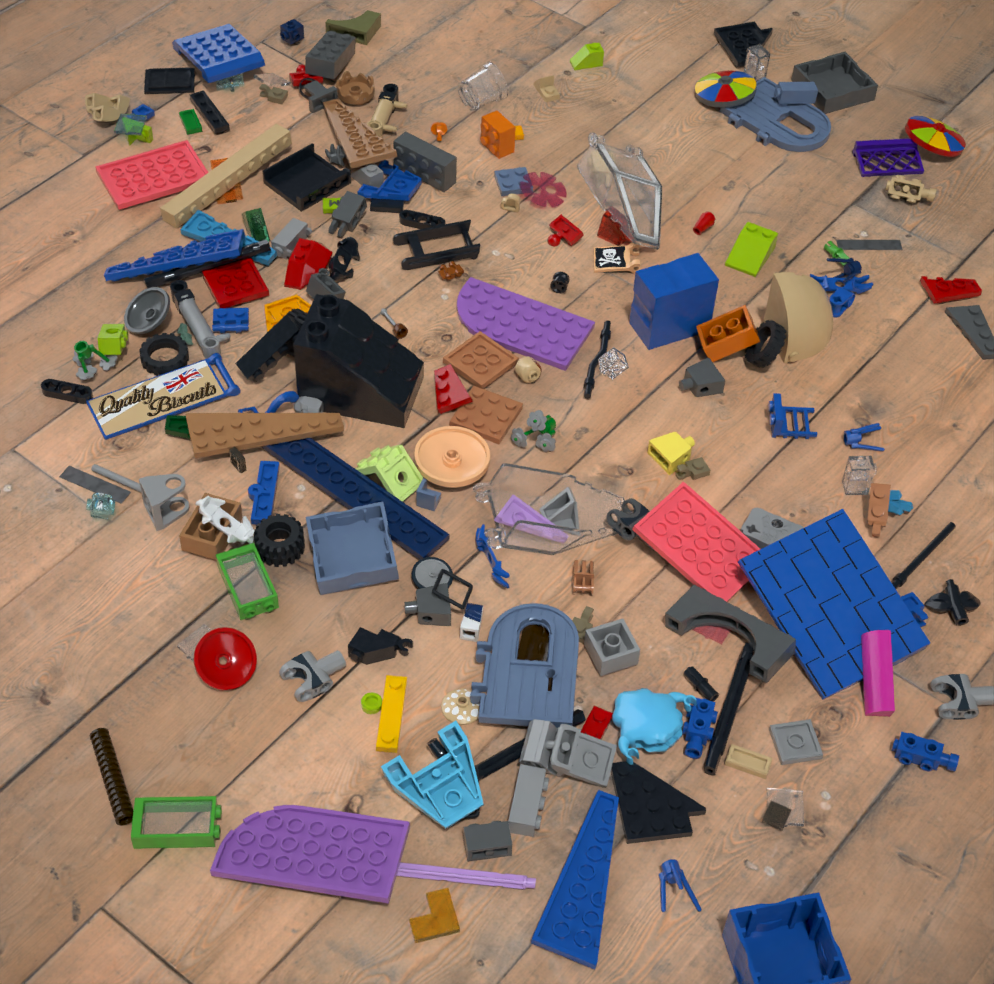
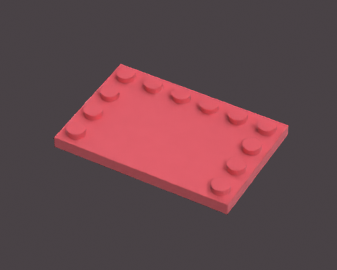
M188 140L95 166L97 174L118 210L184 191L209 173Z
M684 481L635 524L632 529L693 585L707 590L726 602L749 582L738 561L760 550L755 543Z

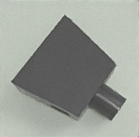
M710 358L687 367L684 379L679 381L680 390L690 389L695 397L721 394L725 386V379Z
M439 584L436 591L449 597L448 584ZM434 586L417 589L416 601L404 602L405 614L417 613L420 625L451 626L450 603L432 593Z

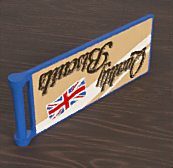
M214 353L207 359L86 401L103 438L107 440L166 419L167 415H177L227 396H237L241 390L232 380L222 362L221 355ZM210 364L217 366L229 387L227 390H224Z

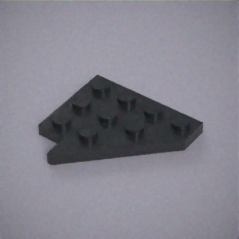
M755 21L714 28V35L736 67L751 65L773 32V28L761 30Z
M627 761L612 764L611 775L616 797H619L618 807L627 844L692 836L693 830L689 817L705 815L706 807L635 762L632 765L628 764Z

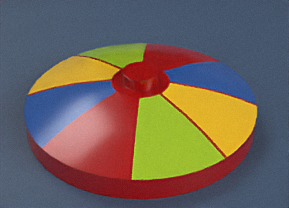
M913 116L908 119L905 125L907 135L916 144L935 154L948 157L959 156L966 146L964 138L955 129L934 118Z

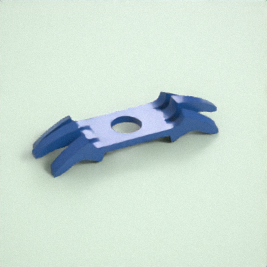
M810 274V277L822 285L825 292L836 291L838 288L835 284L836 282H842L845 285L842 288L857 294L868 291L873 286V283L861 284L869 279V275L859 278L854 276L844 283L843 280L845 278H828L827 275L817 277Z
M483 524L481 528H477L476 532L478 550L485 553L493 569L492 579L501 586L509 588V584L501 576L509 578L510 575L501 568L502 561H497L489 545L490 538L484 533L485 525Z

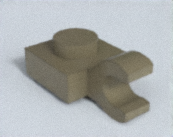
M261 84L259 87L260 90H264L261 91L260 96L267 97L270 102L282 105L288 97L287 90L276 87L270 89L266 84Z
M701 457L678 465L677 469L679 472H676L675 475L679 480L689 476L695 480L709 476L711 470Z
M588 606L585 607L580 619L574 617L572 620L578 631L579 642L583 644L585 630L593 628V624L590 621L593 618L592 613L594 609Z

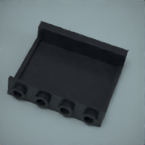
M312 143L263 170V182L302 212L320 202L323 198H327L351 184V170L344 168L340 171L314 152V144Z

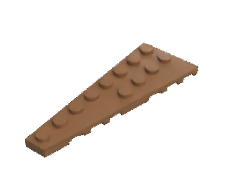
M339 99L323 102L326 114L351 168H359L363 165L375 164L379 161L397 157L396 149L393 150L390 144L385 143L381 136H377L370 126L365 122L362 123L359 117L354 116L353 111L346 109V105Z
M340 413L185 414L195 459L344 431Z

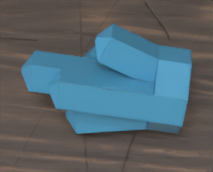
M890 490L888 512L902 515L904 511L910 512L913 509L912 502L900 500L902 497L900 490Z

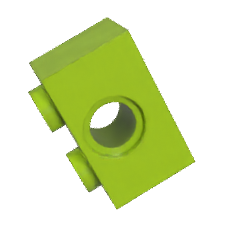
M124 324L102 325L97 338L99 351L103 355H121L123 348H126V341H128V330H125Z

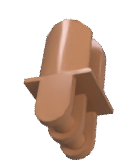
M575 560L573 592L582 591L584 593L585 591H590L593 594L594 562L590 561L589 573H587L586 560H582L581 572L578 573V560Z

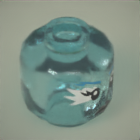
M94 493L91 499L87 498L86 510H90V516L93 518L108 519L110 515H114L116 500H113L110 494Z

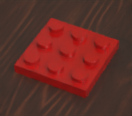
M251 258L202 271L203 278L219 308H227L269 296V289Z

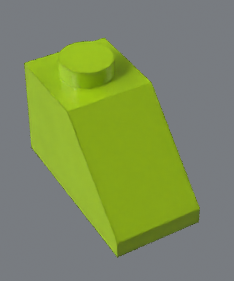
M600 42L585 44L570 59L574 70L603 66L604 50Z

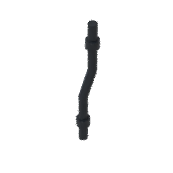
M608 320L604 322V327L601 331L600 351L589 364L587 378L584 381V397L586 399L591 398L592 389L595 386V368L607 353L608 341L611 339V322Z

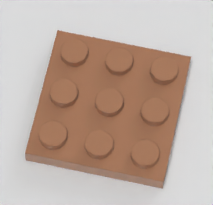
M481 331L443 357L445 365L451 364L455 372L482 389L514 367L519 361L517 356Z
M473 385L468 393L473 402L459 407L451 418L449 426L470 429L479 434L483 439L500 445L523 409V403Z

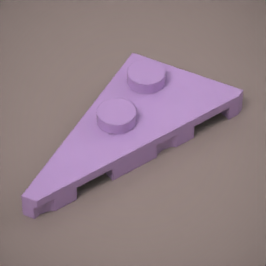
M514 494L494 519L498 523L562 542L568 536L566 532Z

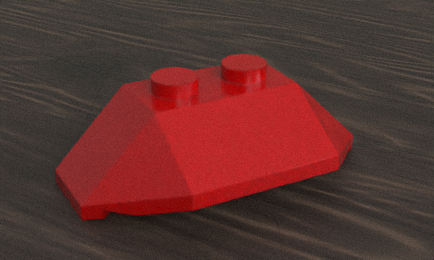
M299 238L288 260L284 287L298 290L305 288L309 283L311 274L319 273L320 268H327L333 252L320 242Z

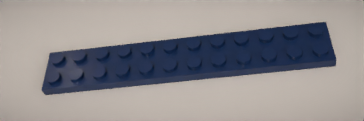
M312 438L261 446V448L349 510L358 506L384 502L391 540L420 560L430 557L450 539V534Z

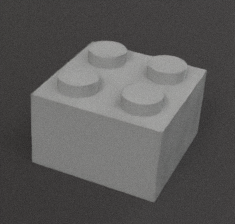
M624 619L585 630L584 646L600 676L638 664L640 648Z

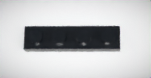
M204 90L189 94L191 102L215 134L230 130L229 123Z

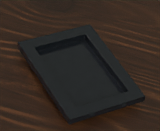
M195 68L145 69L144 94L194 93Z

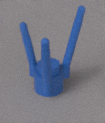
M875 423L844 431L845 445H851V449L861 448L884 451L885 449L882 447L858 444L862 440L861 434L880 430V424Z
M671 859L662 863V872L659 873L661 881V911H666V881H668L670 884L677 883L680 890L683 889L684 885L697 911L700 912L702 909L685 878L683 870L680 869L679 862Z

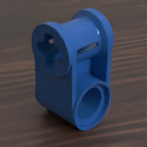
M842 287L836 289L829 298L833 317H840L852 305L855 293Z

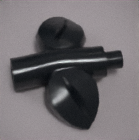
M949 579L946 581L945 593L934 594L925 602V606L938 612L950 611L956 625H965L969 622L965 610H975L980 606L981 602L968 591L960 592L959 586L954 584V580Z

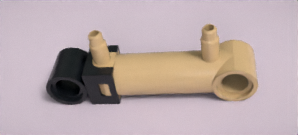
M396 84L384 85L383 92L380 93L376 110L371 120L367 122V125L375 131L376 135L382 138L383 131H397V127L386 125L391 113H394L396 108H407L406 103L399 102V88Z

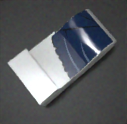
M467 603L460 626L461 640L478 641L484 605ZM465 631L475 632V634L468 635Z

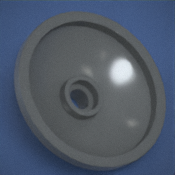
M151 287L138 293L131 300L125 311L124 323L126 328L134 334H145L156 329L165 320L169 312L170 297L167 292L159 287Z

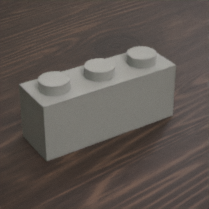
M520 764L508 821L510 833L534 837L535 829H540L542 816H539L538 813L539 809L544 810L546 797H543L542 793L547 791L549 778L545 777V768Z

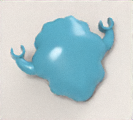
M647 688L624 691L618 694L614 701L615 710L612 720L621 729L618 747L626 757L627 763L633 764L631 756L639 759V752L636 748H644L647 752L654 753L666 752L670 747L674 746L676 741L682 737L681 728L683 725L682 713L677 709L676 703L683 702L684 709L690 712V703L697 706L695 696L679 692L668 694L653 693Z

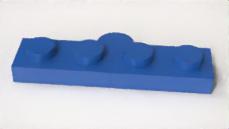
M260 461L257 484L250 485L248 488L249 498L254 500L251 524L257 525L261 523L263 518L267 519L269 515L273 514L280 463L277 461Z

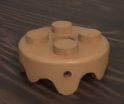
M346 71L342 79L336 82L338 98L347 104L363 105L374 97L375 87L372 75L367 78L364 74L359 73L358 76L352 77L350 72Z

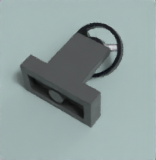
M304 78L299 83V92L304 98L309 100V111L312 113L324 109L323 102L338 99L337 88L334 86L327 89L312 78ZM306 80L312 81V82L307 83L306 85L301 86V83H302L303 81H306ZM301 89H305L312 96H306Z

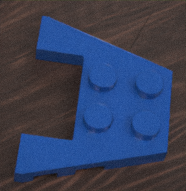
M383 160L378 167L384 174L389 175L380 188L363 184L357 191V194L365 198L409 201L422 184V178L407 170L403 172L399 170V166L395 164L392 166L389 164V161Z

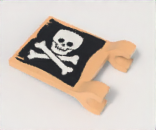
M633 241L626 246L594 247V272L630 271L635 274L636 271L640 270V260L635 259L630 262V254L633 256L639 255V242Z

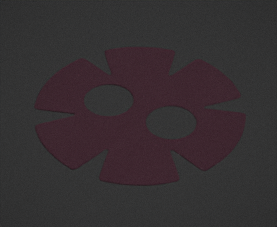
M531 172L523 177L529 183L520 182V188L524 196L534 195L530 201L539 206L546 207L547 200L552 207L559 206L564 200L558 196H567L563 183L557 182L553 184L556 177L548 173L541 172L539 178L536 172ZM537 185L541 188V192L534 193L530 187ZM546 186H554L557 190L556 193L547 192Z

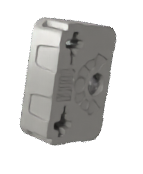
M754 508L742 525L741 532L762 549L804 527L761 508Z

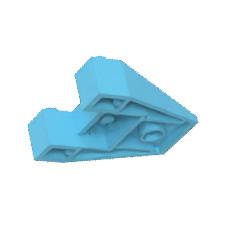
M457 721L452 722L437 732L447 754L415 774H411L400 755L381 766L384 776L395 793L445 829L484 805L468 738Z

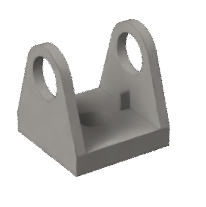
M181 475L146 476L139 479L143 504L156 531L166 528L189 511L187 499L174 497L182 492L186 486L185 479ZM170 480H179L181 482V485L175 489H170L166 486ZM176 502H181L185 505L183 510L177 512L172 511L170 506Z

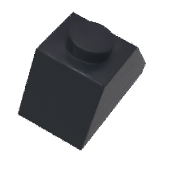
M361 627L348 644V657L355 662H361L366 665L392 659L397 655L396 642Z

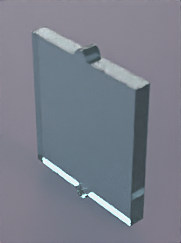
M120 114L114 133L141 135L147 116Z

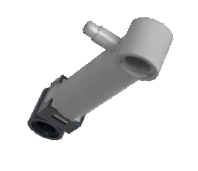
M183 280L173 281L170 284L172 301L175 303L179 314L183 315L199 343L204 358L207 359L214 353L221 355L220 342L231 337L230 333L214 336L195 302V296L191 289H188L187 283Z

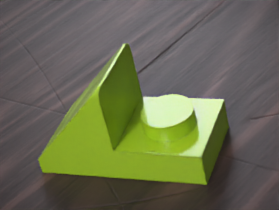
M128 119L122 120L129 146L136 139L147 143L153 141L152 127Z

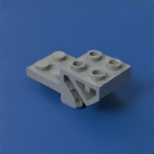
M534 719L529 722L519 763L545 768L546 773L557 777L566 774L605 788L608 784L617 745L581 733V729L568 724H561L560 727L556 728L550 721Z

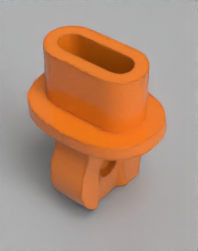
M435 122L431 126V132L437 135V141H442V135L447 132V125L443 122Z

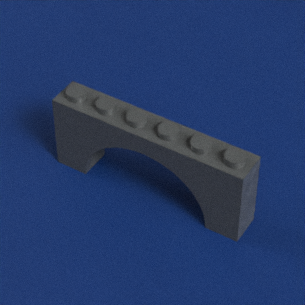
M693 585L665 613V627L681 636L687 631L700 626L725 627L742 635L748 640L755 652L750 659V674L765 683H768L795 653L796 639L791 635L776 629L756 616L748 614L739 607L696 585Z

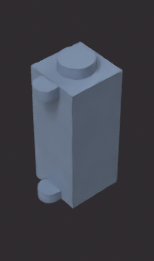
M779 82L775 89V97L778 99L779 104H815L818 93L815 82Z

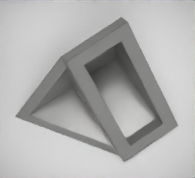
M567 487L539 510L542 516L560 529L580 534L577 502L571 488Z

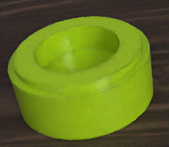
M373 692L365 694L361 699L362 710L367 714L378 713L382 708L381 696Z

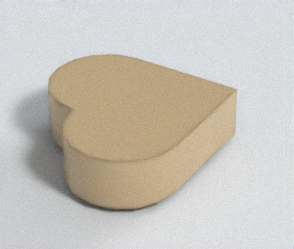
M509 194L508 197L502 199L501 208L507 211L519 212L520 197L517 194Z

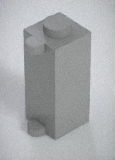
M292 218L271 241L272 248L277 252L278 257L287 260L291 256L299 238L306 239L312 233V230L308 228L307 223Z

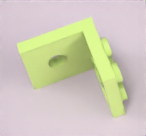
M402 444L392 447L387 445L382 449L379 447L370 452L371 456L357 463L358 467L355 468L363 475L376 473L386 490L402 502L418 489L423 479ZM399 473H402L404 476L403 482L398 480Z

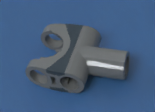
M629 498L622 504L623 511L612 509L607 513L606 519L608 524L623 539L629 541L637 536L654 551L649 544L632 530L634 525L650 512L637 500ZM628 503L632 504L634 511L628 508ZM612 513L617 516L618 522L613 520Z

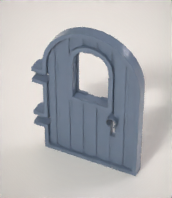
M766 77L756 82V94L749 101L737 106L720 107V112L729 117L728 124L735 122L736 129L740 126L746 127L757 134V142L762 139L764 140V146L772 143L784 150L806 152L820 148L828 141L830 136L831 122L824 112L811 104H779L778 99L775 97V89L778 84ZM791 116L807 127H810L814 132L809 135H801L781 124L780 121Z
M531 603L519 605L505 611L495 620L489 632L488 642L477 641L476 661L479 663L485 661L483 683L472 682L470 700L472 704L480 702L479 723L529 726V722L535 719L550 721L556 728L560 727L561 724L573 726L579 635L575 624L564 612L545 604ZM537 624L548 630L549 646L547 661L517 660L520 633L526 626ZM550 677L553 678L552 691H548Z

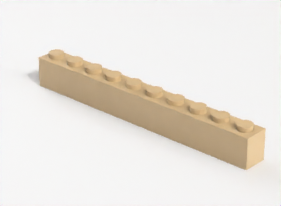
M278 124L269 128L160 207L163 221L175 228L180 227L197 210L201 211L289 147L292 144L290 131Z

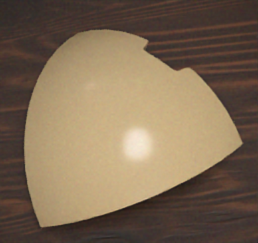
M92 93L85 96L87 112L92 114V119L100 122H111L121 118L127 111L130 98L123 95L107 97Z

